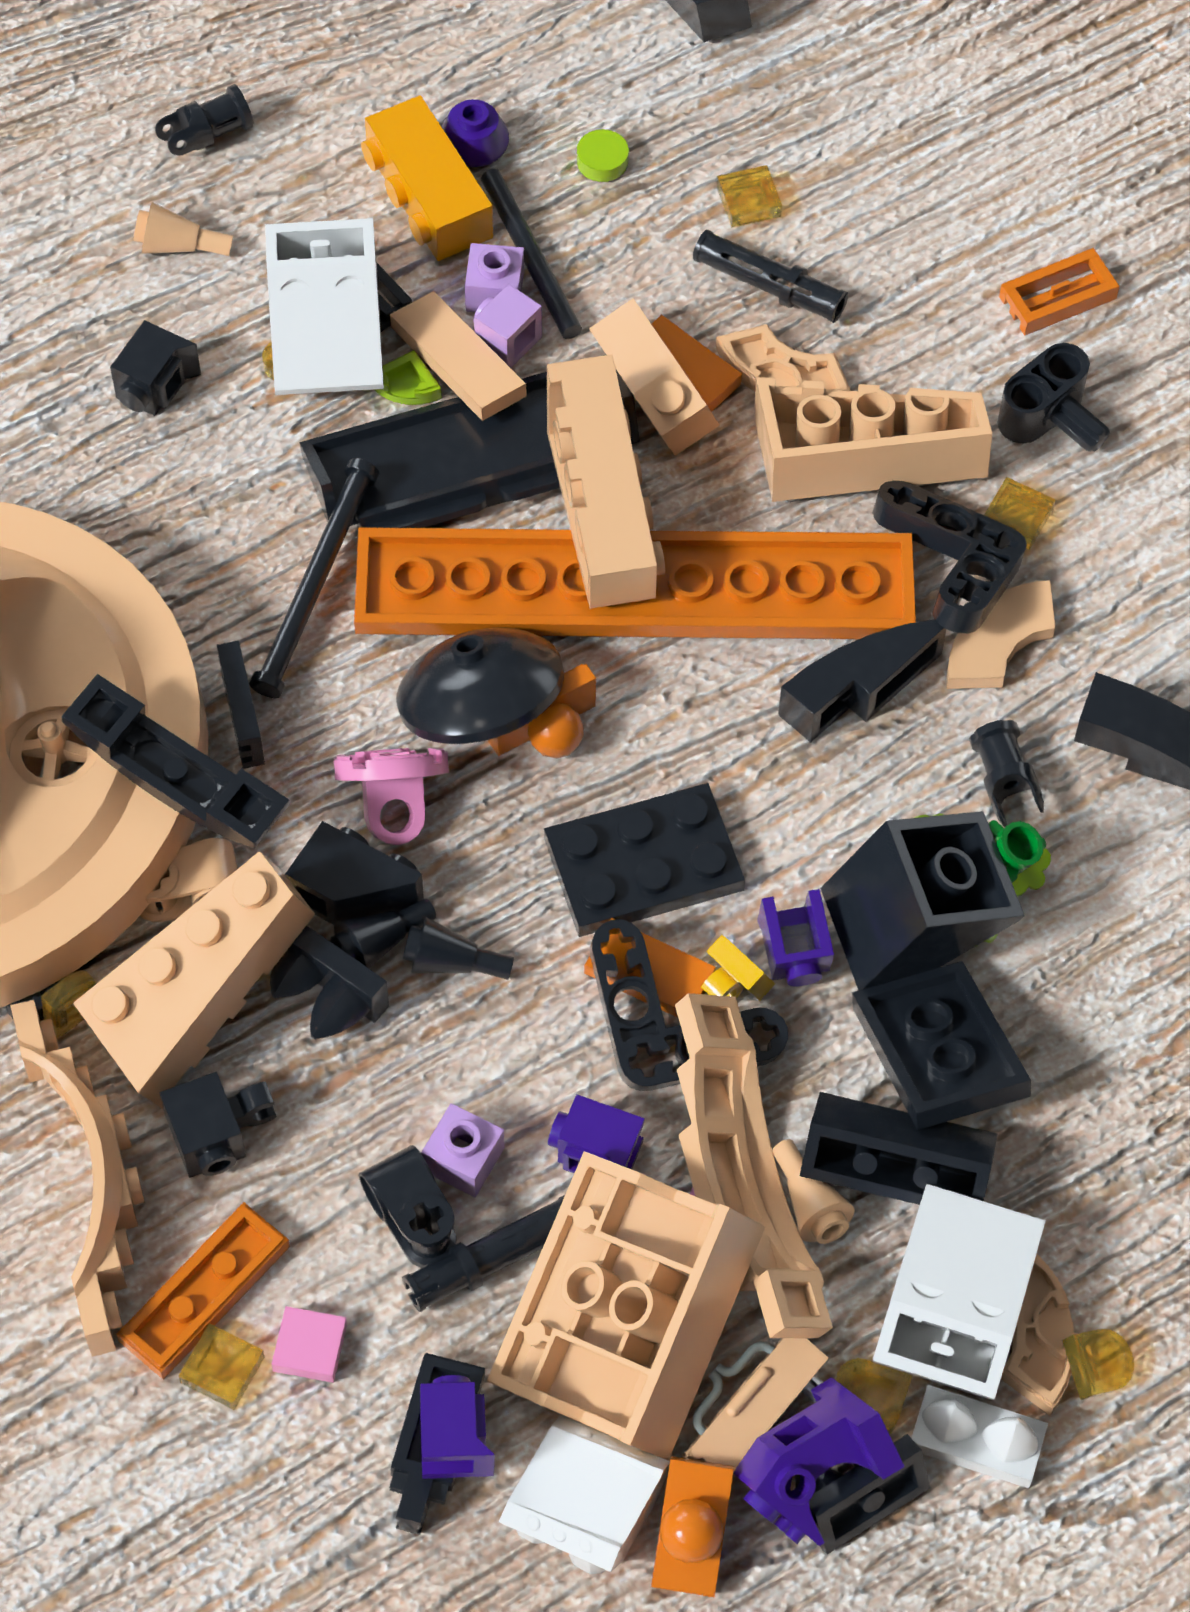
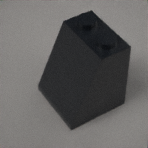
M983 811L885 821L820 888L858 991L939 968L1017 923L1025 916Z

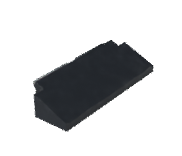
M616 370L623 406L629 418L631 444L638 443L640 438L634 396ZM547 372L522 378L526 383L527 396L484 421L459 397L299 442L303 460L327 522L348 478L345 474L347 464L353 458L366 460L379 470V476L375 485L367 487L350 525L357 524L358 528H425L479 512L487 507L508 501L521 500L560 488L547 434Z

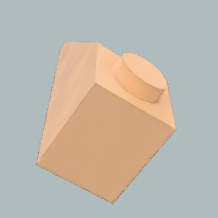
M634 298L589 328L606 355L613 354L616 370L675 456L720 426Z

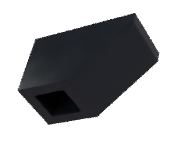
M324 821L320 823L285 873V876L315 915L333 925L339 920L389 911L398 912L424 899L422 873L419 872L418 868L410 860L395 853L388 856L369 846L367 840L358 832L347 827H342L339 830Z

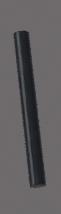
M498 169L487 170L481 176V181L516 247H524V264L564 339H572L578 336L582 331V327Z

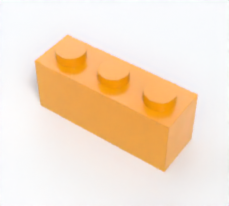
M421 95L365 117L366 140L361 143L364 158L372 171L379 169L385 178L386 191L392 204L396 208L403 207L408 214L411 232L419 245L427 244L436 260L440 261L470 248L471 243L480 244L493 238V205Z

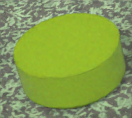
M599 129L585 134L580 139L577 145V166L585 177L593 181L608 182L619 178L628 167L629 148L626 140L620 134L611 130Z

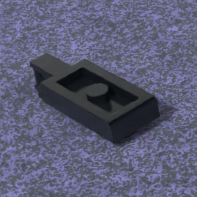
M429 1353L424 1354L391 1464L392 1479L389 1491L402 1494L396 1514V1519L398 1520L396 1529L421 1535L430 1501L445 1505L448 1492H452L456 1479H422L420 1384L432 1383L434 1379L441 1376L460 1375L469 1378L470 1382H475V1394H480L485 1378V1368Z

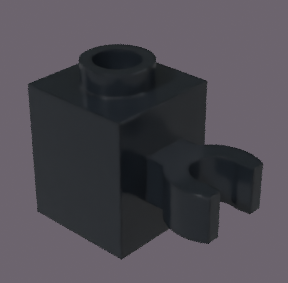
M216 1071L159 1092L166 1120L189 1178L199 1174L213 1176L232 1168L236 1160L246 1157L242 1134L239 1128L261 1125L277 1117L273 1108L274 1101L266 1081L248 1086L237 1095L227 1098Z

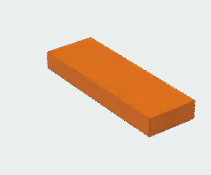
M243 1202L116 1334L118 1341L164 1380L290 1248L289 1239Z

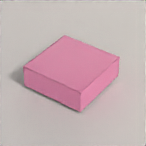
M285 1306L271 1364L273 1372L334 1383L347 1328L346 1317Z

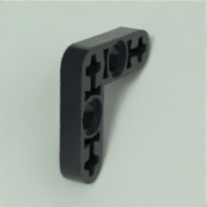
M893 480L885 482L880 486L872 512L874 519L879 525L894 533H912V541L958 560L940 586L932 611L935 621L952 632L966 634L975 632L983 624L1019 571L1027 547L1025 537L1010 526L911 483ZM942 526H948L956 529L957 531L948 530L943 528ZM971 575H978L988 579L989 581H982L974 578ZM962 598L968 601L964 606L959 605Z
M623 919L605 922L595 931L590 945V958L621 1079L630 1088L638 1091H652L680 1084L678 1073L672 1072L673 1060L655 1065L652 1077H644L641 1069H631L629 1062L635 1060L638 1048H646L648 1055L652 1057L667 1054L670 1048L666 1041L672 1039L676 1040L675 1058L679 1066L690 1058L686 1052V1043L681 1025L669 1028L665 1026L645 941L640 930L633 923ZM611 934H618L621 943L631 942L633 948L629 949L625 955L627 974L639 969L641 977L629 976L619 979L613 984L608 983L607 976L616 977L618 974L614 955H603L601 948L608 945ZM624 990H636L646 998L648 1011L639 1020H625L615 1010V997ZM753 1008L740 1011L745 1031L748 1034L753 1029V1022H760L763 1030L774 1031L776 1037L772 1038L768 1043L767 1051H760L758 1044L753 1042L756 1050L757 1066L766 1065L774 1061L785 1049L788 1041V1027L784 1019L776 1011L768 1008Z

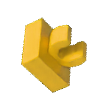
M721 935L706 951L722 966L713 972L701 986L709 995L731 996L737 999L745 987L761 1001L775 985L758 966L724 935Z

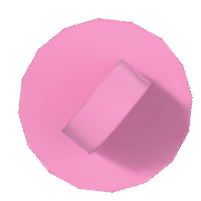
M409 748L360 751L355 752V755L349 756L339 754L337 758H334L335 780L362 781L364 818L368 830L375 838L384 843L401 845L413 840L423 828L425 820L423 777L449 773L448 752L444 748H428L427 756V753H416V750L409 751ZM399 799L408 807L409 820L401 830L390 832L382 826L380 812L387 802Z

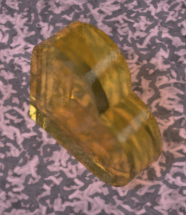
M856 1358L847 1361L840 1367L836 1375V1381L880 1414L889 1435H891L897 1426L913 1375L867 1359Z

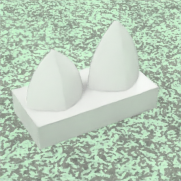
M927 1385L912 1434V1440L922 1449L923 1455L1029 1488L1048 1423Z

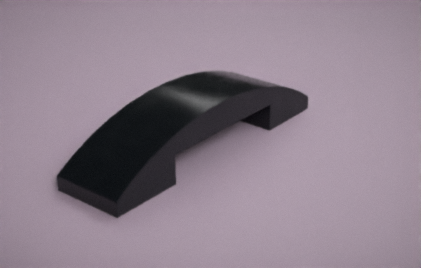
M99 674L92 679L61 716L62 722L78 738L140 788L190 820L242 845L255 849L290 805L288 798L241 768L237 774H234L147 717L143 703Z

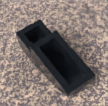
M935 619L909 623L870 634L834 650L808 665L781 686L778 715L810 743L849 708L867 722L942 654L947 629L940 626Z
M1096 672L1079 719L1074 741L1128 758L1125 770L1190 790V712L1134 685Z

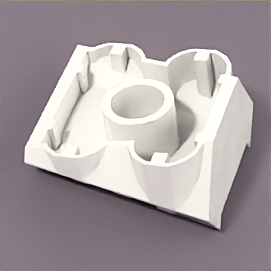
M560 1415L550 1427L510 1496L499 1523L515 1529L519 1536L534 1544L546 1543L569 1553L573 1565L589 1574H599L606 1570L611 1572L624 1561L657 1502L669 1471L670 1461L630 1446L619 1439Z

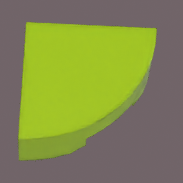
M414 350L383 365L384 389H373L390 401L406 405H422L442 399L440 385Z

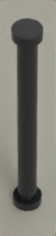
M359 458L349 460L345 469V474L348 478L261 671H255L251 677L250 687L263 696L269 698H279L285 687L282 677L368 486L375 485L379 470L366 460Z

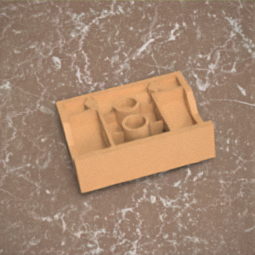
M584 1151L487 1382L597 1429L630 1446L669 1461L766 1226L730 1207L708 1202L642 1173Z

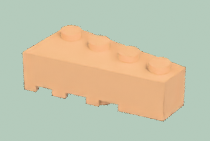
M613 354L547 364V434L589 608L656 598L657 575L665 574L664 555L660 541L652 542L650 530H653L654 527L651 503L648 496H642L640 460L638 454L633 453L629 418L623 406Z
M756 377L755 424L772 502L879 490L880 486L885 482L893 480L904 481L913 485H924L988 477L992 430L982 393L910 388L906 395L889 394L880 390V385L859 384L858 391L825 389V382L803 380L802 387L775 386L776 378Z
M259 851L73 1004L136 1091L163 1109L159 1092L174 1087L190 1066L195 1068L210 1049L206 1045L228 1017L232 1020L246 1004L247 1001L243 998L262 974L268 975L315 913L285 874Z

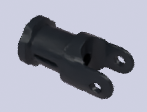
M236 84L228 86L226 93L200 105L193 101L177 109L176 112L161 118L155 126V133L159 139L168 141L167 147L172 154L180 156L193 150H201L214 144V138L239 127H242L244 130L253 127L254 121L243 93ZM170 124V129L166 132L163 131V127ZM183 140L184 145L179 148L176 147L177 143Z
M997 720L987 723L976 729L969 737L972 750L979 752L987 773L984 778V785L992 809L998 821L1004 827L1007 826V821L1001 804L1005 798L1016 793L1031 789L1039 811L1044 813L1042 792L1033 766L1028 762H1024L1017 742L1020 730L1018 724L1013 720Z

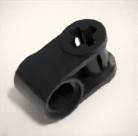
M414 1145L359 1173L361 1186L378 1217L386 1223L406 1258L413 1265L423 1268L449 1255V1247L457 1244V1237L454 1231V1213L451 1205L436 1184L427 1162ZM427 1227L428 1231L432 1233V1235H429V1233L424 1228Z

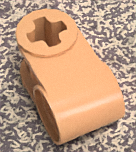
M208 838L194 842L191 845L182 846L175 860L168 867L169 877L161 880L160 889L151 891L146 897L147 903H151L140 916L151 922L177 919L238 869L232 843L223 838ZM155 902H161L163 909L158 910Z

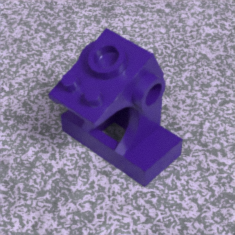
M832 1377L811 1389L816 1401L814 1404L757 1437L733 1472L750 1488L743 1499L772 1524L774 1523L796 1544L805 1535L819 1546L825 1543L812 1517L809 1501L815 1492L817 1478L830 1467L840 1463H855L873 1471L883 1480L905 1467L880 1414ZM800 1475V1483L791 1491L792 1476Z

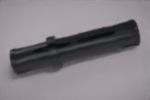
M705 230L695 245L693 251L694 261L702 262L739 281L779 297V303L788 308H792L794 305L827 318L832 323H835L840 318L846 306L848 292L842 289L838 290L808 276V270L804 267L795 265L790 268L754 250L715 235L710 230ZM731 256L762 269L763 273L758 274L729 261V258ZM778 278H782L799 287L811 291L812 295L807 296L788 286L778 283L777 280Z
M565 1195L559 1197L557 1201L467 1246L459 1242L449 1247V1255L411 1274L408 1273L402 1276L405 1289L411 1288L412 1292L408 1293V1296L414 1307L421 1312L426 1307L465 1287L473 1291L483 1286V1278L542 1249Z

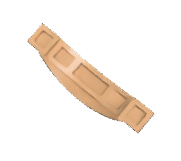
M688 993L675 1004L690 1059L676 1070L692 1124L678 1135L695 1196L716 1205L722 1204L766 1226L739 1291L757 1292L769 1338H820L833 1328L822 1292L824 1281L821 1270L814 1263L800 1237L780 1181L765 1120L753 1040L745 1031L736 997Z
M34 1000L10 1005L21 1057L30 1083L45 1079L67 1103L87 1137L93 1174L92 1209L85 1244L71 1278L84 1335L92 1357L116 1351L112 1330L123 1327L115 1291L127 1288L123 1267L134 1264L126 1229L138 1227L133 1205L145 1203L137 1167L126 1170L124 1168L121 1151L132 1148L124 1113L111 1114L106 1094L95 1097L88 1066L76 1068L70 1047L59 1049L52 1019L40 1021Z

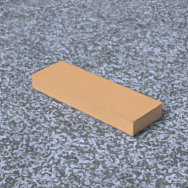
M435 291L390 314L391 328L482 421L527 396L526 383Z

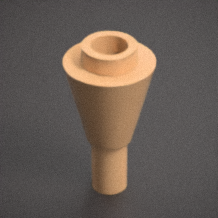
M151 202L149 212L143 210L138 212L133 241L143 243L142 254L195 252L198 249L229 256L233 235L201 229L200 225Z
M787 1139L775 1145L772 1152L788 1179L787 1186L800 1237L805 1242H818L820 1244L831 1243L839 1239L849 1228V1222L852 1220L855 1212L854 1207L829 1183L799 1176L803 1161L801 1153L793 1140Z

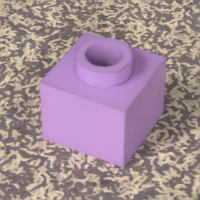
M471 243L465 281V305L467 312H476L485 299L488 297L494 298L508 284L522 292L524 247Z
M510 284L494 298L488 297L485 299L474 315L475 333L510 368L542 338V306Z
M450 1103L421 1154L435 1178L476 1198L504 1150V1129ZM457 1137L471 1145L461 1148L455 1146L453 1142Z

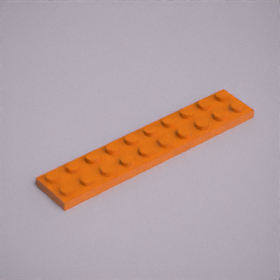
M358 528L354 615L355 634L458 635L482 628L511 627L526 630L539 636L861 639L876 632L916 622L912 533L650 531L652 542L660 541L665 561V574L657 575L656 598L590 609L571 530Z

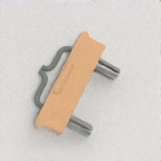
M780 1338L774 1346L762 1341L753 1343L732 1367H725L719 1363L708 1376L713 1381V1390L698 1406L693 1415L694 1428L699 1435L682 1454V1458L734 1466L735 1470L757 1437L766 1433L800 1392L804 1393L812 1402H816L811 1389L823 1383V1381L815 1374L829 1358L807 1338ZM758 1351L767 1352L768 1354L705 1427L702 1417L719 1398L723 1389L720 1375L734 1376L746 1366Z

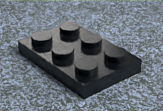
M709 783L544 828V840L578 937L595 933L603 923L610 921L611 918L615 920L623 919L632 923L744 891L745 878Z
M963 961L852 992L853 1010L917 1130L1031 1097V1079Z

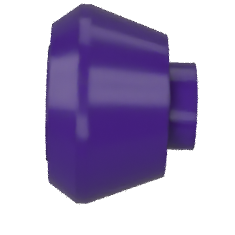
M472 99L458 103L451 109L441 126L467 167L470 168L483 167L495 162L505 153L509 144L507 126L495 108L485 101Z

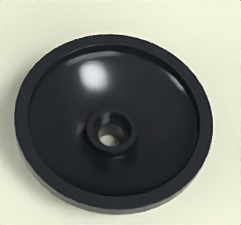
M490 627L472 630L444 640L429 649L414 662L398 687L396 695L397 708L404 725L412 733L423 739L444 744H467L486 741L515 731L542 714L553 703L563 686L564 667L555 646L539 635L511 627Z

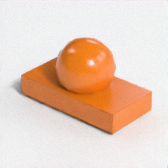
M581 664L564 673L563 686L558 696L537 718L515 731L489 739L488 742L496 754L500 756L528 741H531L533 748L546 757L557 759L569 756L574 752L584 735V726L579 715L596 707V677L588 665Z
M671 1456L651 1587L715 1597L734 1466Z

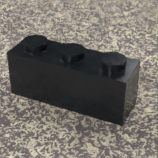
M820 1092L811 1120L799 1176L918 1205L921 1203L926 1184L984 1201L998 1134L951 1122H943L917 1130L908 1112Z

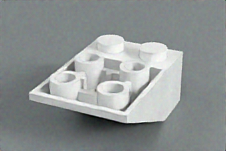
M373 218L265 224L275 395L384 389Z
M926 1184L872 1360L873 1363L994 1400L1017 1325L1045 1220Z

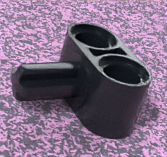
M1069 343L1054 344L1005 383L997 421L999 431L1005 438L1020 444L1031 443L1039 439L1051 428L1058 426L1086 451H1097L1104 444L1110 434L1109 428L1080 404L1090 366L1088 355L1083 349Z

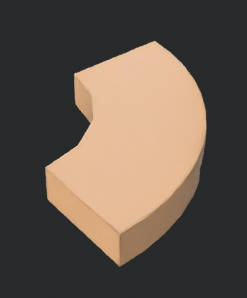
M767 324L716 337V350L720 358L741 372V382L754 392H756V377L776 378L775 386L802 387L803 380L825 382V389L851 391L835 353L814 355L794 350L778 340Z
M1050 580L1025 583L1006 589L980 628L975 632L967 634L957 633L948 661L946 689L1002 688L1006 666L1017 651L1032 642L1053 638L1055 620Z
M1036 1253L1011 1342L1010 1357L1003 1369L1001 1380L1051 1416L1068 1385L1075 1360L1076 1341L1069 1310L1070 1303L1066 1293L1053 1271Z

